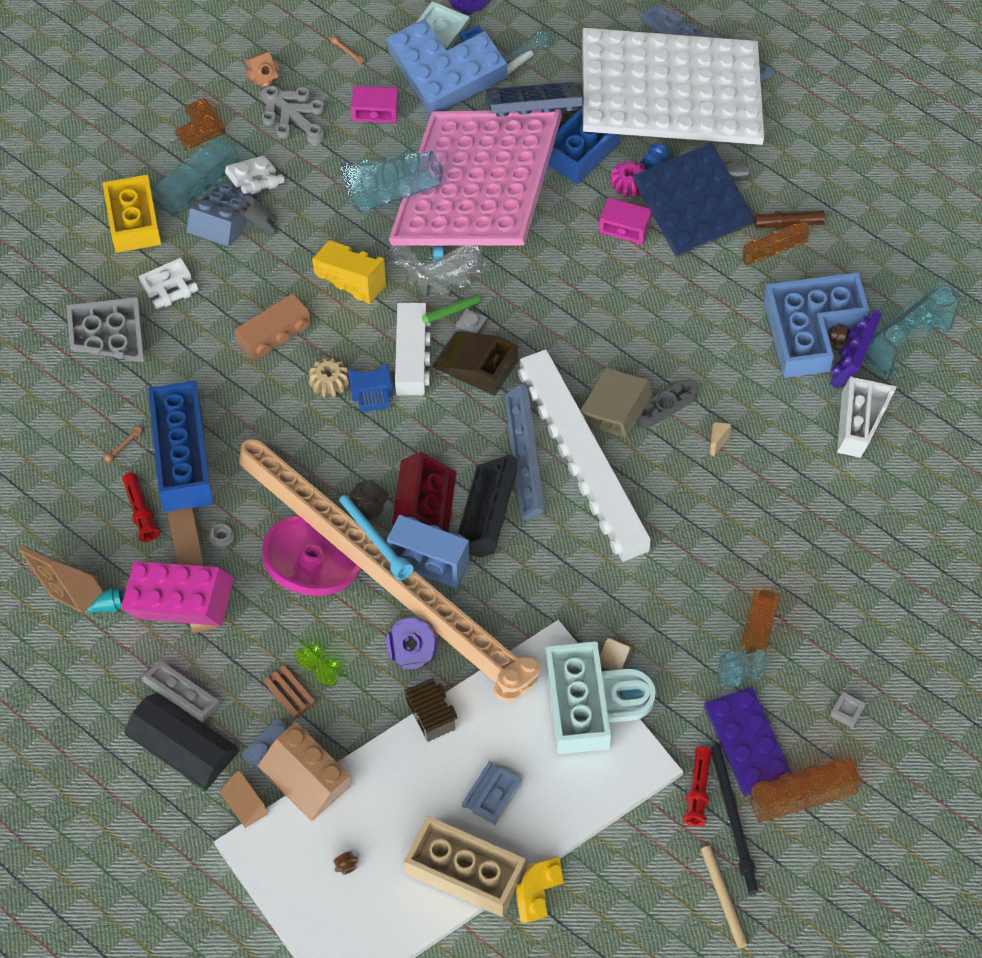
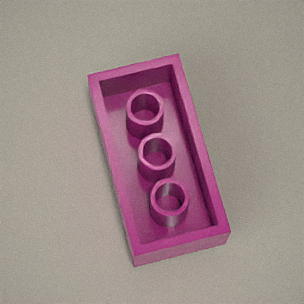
M134 561L121 609L136 619L222 626L234 578L219 567Z

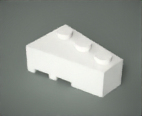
M854 377L849 378L842 391L837 453L861 458L897 386Z

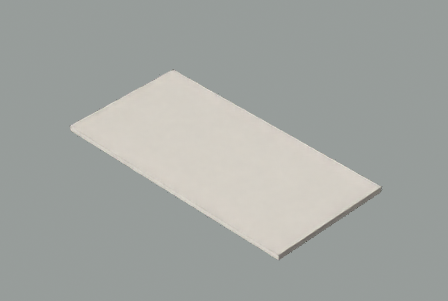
M557 620L510 650L518 659L521 657L535 659L541 667L536 685L517 700L505 702L498 699L494 694L496 683L479 670L445 692L447 697L445 698L446 704L454 707L458 717L455 720L454 731H450L439 738L427 742L414 715L411 714L337 762L350 775L351 787L312 822L285 795L265 808L268 815L246 828L240 824L214 841V845L293 958H415L485 910L405 874L404 860L427 816L526 859L527 866L532 862L550 857H560L561 859L683 775V771L641 719L609 723L611 733L610 749L557 754L545 662L546 646L577 643L562 623ZM617 693L618 698L624 700L619 693ZM489 761L493 762L497 767L500 766L522 778L521 786L496 825L472 813L468 808L462 807L463 800ZM352 851L354 856L359 858L356 864L357 869L353 872L343 875L342 872L334 871L335 865L333 860L339 855Z

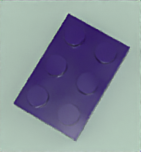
M873 310L868 316L864 315L857 326L853 325L846 336L849 340L839 352L841 358L831 370L833 377L830 385L838 389L859 370L881 319V313Z

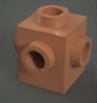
M262 52L244 59L248 68L245 70L247 78L250 82L253 81L254 85L265 87L273 84V79L278 78L277 72L279 67L276 60L272 59L270 52Z

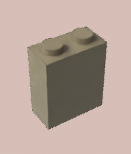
M605 368L580 410L588 426L627 438L652 396L649 380L642 376H634L620 370Z

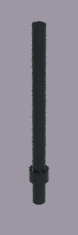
M715 745L710 749L712 750V757L740 859L738 863L740 874L745 878L748 894H756L759 892L754 874L756 872L753 859H750L721 746Z

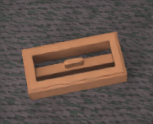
M285 665L280 667V671L273 672L270 678L266 677L263 679L264 684L294 719L315 705V700ZM283 676L290 682V684L295 688V690H296V691L301 695V697L307 702L306 704H304V703L300 700V698L294 693V691H293V690L288 686V684L283 680V678H282ZM276 681L299 707L297 711L273 683Z

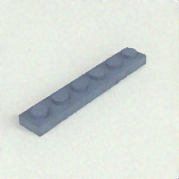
M521 384L505 394L504 397L512 455L517 458L515 479L520 517L528 522L545 512L529 392L528 387Z

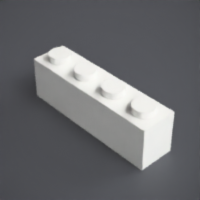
M397 303L396 395H425V386L430 385V373L425 371V366H430V352H426V346H430L431 338L430 332H426V327H431V322L425 324L422 320L424 314L430 313L426 312V303Z

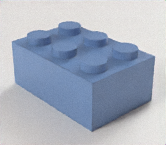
M399 515L387 538V544L398 557L406 558L417 574L453 588H459L470 565L469 540L465 539L462 535L451 534L443 531L438 526H429L419 522L416 518Z

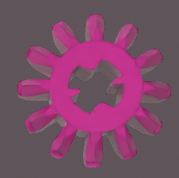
M625 159L623 164L617 163L615 169H612L611 186L615 189L616 195L623 193L624 199L627 195H631L633 198H635L636 194L641 195L633 177L635 174L645 171L643 164L636 165L635 160L632 163H628Z

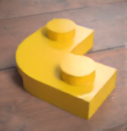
M560 857L546 858L526 866L527 871L523 876L522 883L516 886L520 922L528 923L548 917L544 889L564 884Z

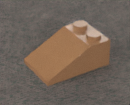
M23 545L18 548L51 598L84 613L103 593L98 585L99 579L92 572H84L74 563L71 565Z

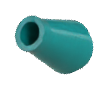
M112 587L104 591L87 608L88 613L119 612L124 598L122 590Z

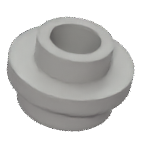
M226 524L215 525L209 534L210 542L217 548L228 547L234 541L232 528ZM222 535L226 536L223 539H218Z

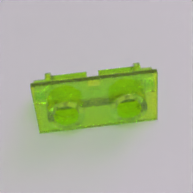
M303 641L300 642L304 649H299L294 654L296 662L310 673L317 666L318 669L313 676L325 687L333 688L338 682L336 679L338 675L346 677L340 671L342 666L331 657L327 660L322 655L324 650L317 644L311 642L309 645Z

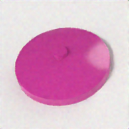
M300 516L289 517L277 522L268 530L264 537L261 558L266 571L276 582L294 592L314 596L334 594L350 586L359 574L360 567Z

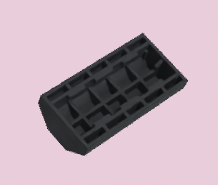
M511 454L477 465L458 531V534L469 540V555L484 557L494 554L496 551L517 473V458Z
M159 693L152 694L143 699L132 712L124 730L127 737L206 791L239 752L236 745Z

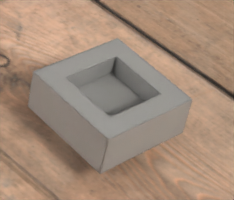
M465 309L455 326V330L480 334L487 323V317Z
M842 692L830 717L854 728L865 709L866 703Z

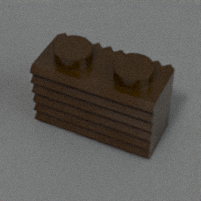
M434 678L404 690L405 700L427 742L455 730V720L458 719L456 711L452 705L448 706L446 704L445 690L441 684H436Z

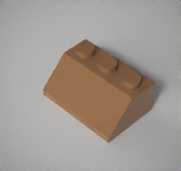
M297 722L276 738L258 764V768L311 822L351 787L350 775Z

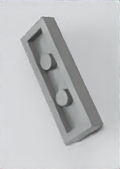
M161 660L143 675V682L202 723L219 708L220 701Z

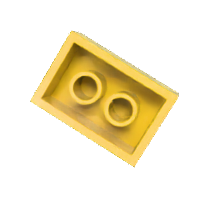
M148 174L102 182L115 253L161 245Z

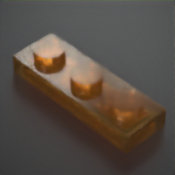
M806 222L793 224L782 231L770 233L759 240H752L744 245L742 260L748 266L806 243L810 228Z

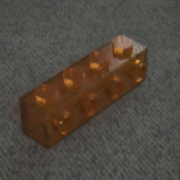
M837 758L825 766H811L801 773L795 775L788 773L772 782L761 781L752 787L749 801L759 824L857 794L861 779L852 758L844 760Z

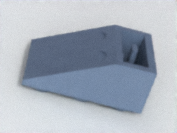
M220 183L190 207L187 232L229 246L240 236L248 222L239 213L241 203L248 197H253L256 201L260 202L261 196L251 193L243 194L242 190L234 188L231 184Z

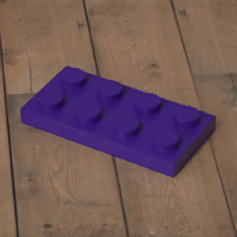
M753 687L704 703V709L743 797L793 780L792 772Z

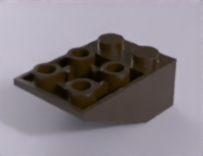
M456 331L432 367L495 396L518 362V345L495 335Z

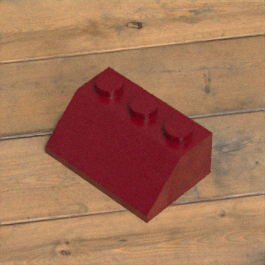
M422 451L401 460L392 524L394 525L398 516L402 515L404 517L416 518L419 522L429 526H438L443 531L449 533L456 472Z

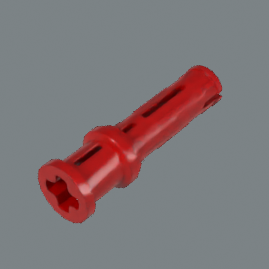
M133 472L123 475L122 482L133 510L132 521L137 525L139 531L137 534L138 539L141 542L153 541L160 535L159 528L155 526L153 521V511L146 505L137 474Z
M704 746L695 748L691 790L686 794L687 810L682 820L685 824L695 827L706 824L707 818L704 814L705 807L709 803L706 789L712 750Z

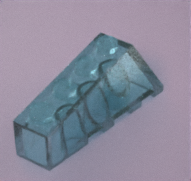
M433 151L405 154L403 158L397 159L391 158V156L383 157L382 161L375 162L361 160L359 164L349 165L348 162L340 163L348 196L359 213L442 185L443 167Z

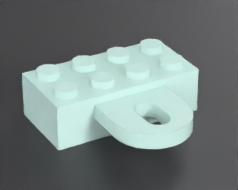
M597 642L546 646L545 662L557 754L610 749L611 733L609 723L640 719L646 716L653 708L656 692L652 680L643 672L634 669L601 671ZM639 689L644 693V696L639 699L622 700L617 696V693L622 690Z

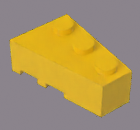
M329 240L312 258L314 273L319 278L330 281L338 289H344L351 293L357 300H363L371 304L386 287L384 258L378 256L377 259L367 257V252L361 251L358 254L352 252L349 246Z

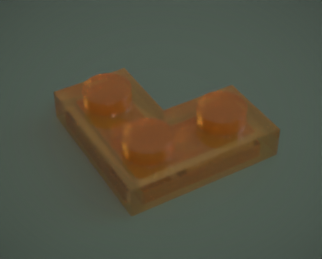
M206 98L185 106L192 123L175 130L176 136L185 150L226 133L224 125Z

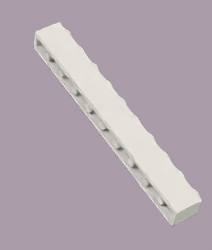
M547 350L520 359L519 378L522 383L527 384L529 397L532 401H536L541 419L547 421L549 434L552 439L556 438L560 455L568 460L569 471L573 477H577L581 494L583 496L586 495L589 499V508L593 515L598 516L602 533L609 536L613 553L615 555L618 554L621 561L624 562L649 552L650 537Z

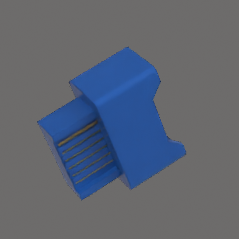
M382 365L379 370L361 373L356 370L348 371L352 399L354 402H359L360 412L390 408L389 396L393 395L388 365Z

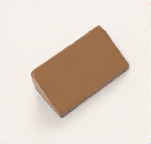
M240 770L220 790V794L244 828L268 815L262 800Z

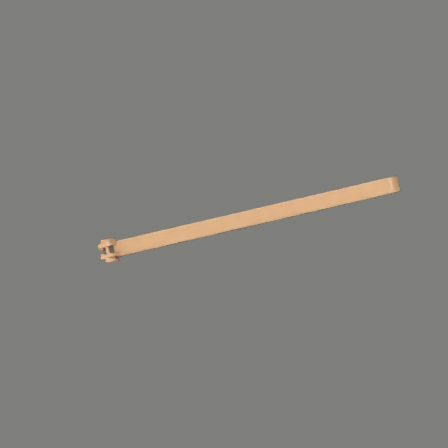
M249 439L242 443L239 464L415 615L429 622L436 633L496 683L494 694L498 699L505 702H513L536 685L541 667L535 659L531 657H521L518 659L414 570L408 578L397 580L391 573V563L355 520L262 442Z

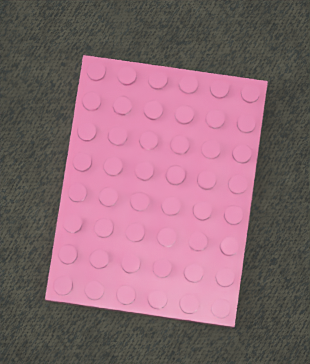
M555 109L554 112L542 113L541 110H532L531 114L520 115L518 112H509L508 116L503 117L496 116V113L492 114L491 110L431 112L389 237L391 245H525L562 118L561 110Z

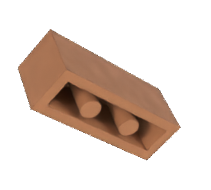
M292 293L236 328L237 343L254 361L259 357L267 355L276 346L286 343L295 334L305 331L311 325L308 309Z

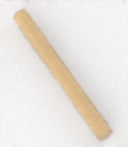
M705 846L701 849L737 948H744L748 943L711 846Z

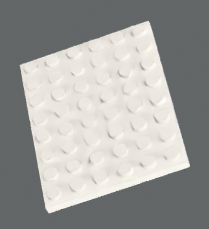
M583 28L582 96L584 132L763 145L764 129L758 41Z

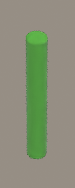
M479 295L471 296L424 314L422 320L425 324L479 304L481 298Z

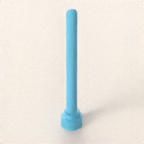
M342 495L339 499L340 503L391 563V573L397 580L408 578L413 572L411 563L406 558L398 557L347 495Z

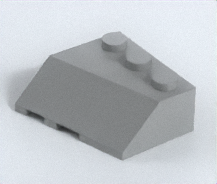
M138 297L66 305L70 350L144 362L145 350Z

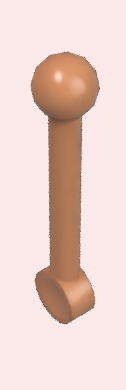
M337 36L331 38V43L337 44L352 56L357 64L361 65L364 63V59L342 44Z
M135 426L132 429L133 433L111 453L104 455V460L106 462L113 461L114 456L135 436L139 437L142 435V428Z

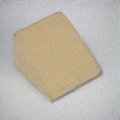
M714 422L712 425L711 456H715L729 439L731 424Z
M607 638L600 654L601 669L606 671L624 669L630 657L631 648L611 638Z

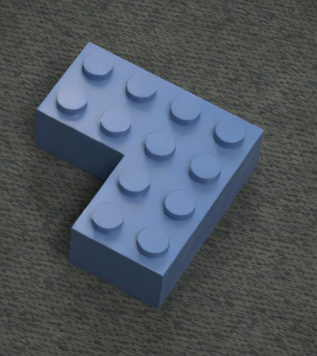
M424 18L386 38L389 53L429 115H431V112L445 111L508 78L507 63L486 31L446 51Z
M859 272L766 284L764 305L783 378L830 372L833 352L827 332H830L832 327H837L838 323H840V326H846L847 329H850L853 325L857 326L864 315H869V307Z

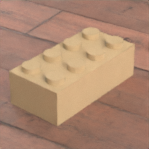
M427 816L404 860L405 874L503 917L516 892L517 884H520L526 872V859Z

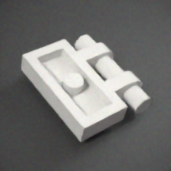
M265 155L228 165L225 169L226 175L236 187L241 186L243 194H256L261 189H273L278 184L284 183L283 175L275 176L276 169Z
M181 258L138 276L149 298L159 295L160 298L152 301L155 309L171 306L172 302L181 298L191 297L192 293L198 291L195 282L186 285L185 282L192 279ZM178 287V290L167 294V290Z

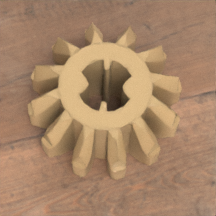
M323 357L322 363L315 362L314 368H311L309 371V384L311 388L314 389L316 394L322 393L324 398L328 394L335 398L336 392L343 394L344 387H348V369L344 367L342 361L336 363L334 357L330 361Z

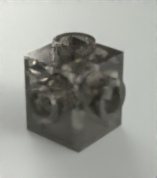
M374 480L357 483L356 487L350 492L349 498L366 519L370 520L378 518L382 514L383 506L389 493Z

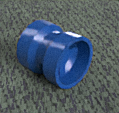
M654 143L648 149V154L643 156L640 164H643L644 169L647 170L668 161L671 154L664 145Z

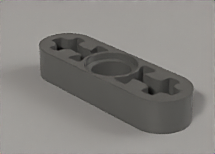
M683 380L649 399L637 423L642 427H651L693 403L697 394L696 385L692 381ZM682 390H684L685 392L690 391V394H689V395H688L687 393H683V394H681V393H682ZM662 400H670L673 405L665 408L660 405V402Z

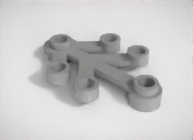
M271 85L261 91V99L266 104V109L262 113L263 124L271 126L276 122L274 110L275 106H278L281 109V116L276 132L277 136L282 139L290 135L289 119L291 118L306 131V139L310 144L317 145L322 143L324 140L323 128L318 124H311L300 113L322 114L324 112V104L318 99L313 100L310 104L287 103L285 101H308L310 94L309 89L306 87H300L296 91H282L279 87Z

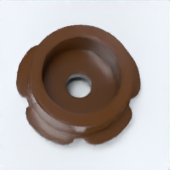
M838 323L837 327H832L830 341H834V346L837 344L844 345L847 327L840 326V323Z
M352 851L339 855L333 860L335 865L334 871L342 872L343 875L353 872L357 869L356 864L359 858L355 857Z

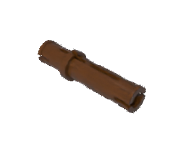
M824 210L791 213L775 211V213L754 215L756 220L754 222L755 229L775 228L778 230L789 226L825 224Z

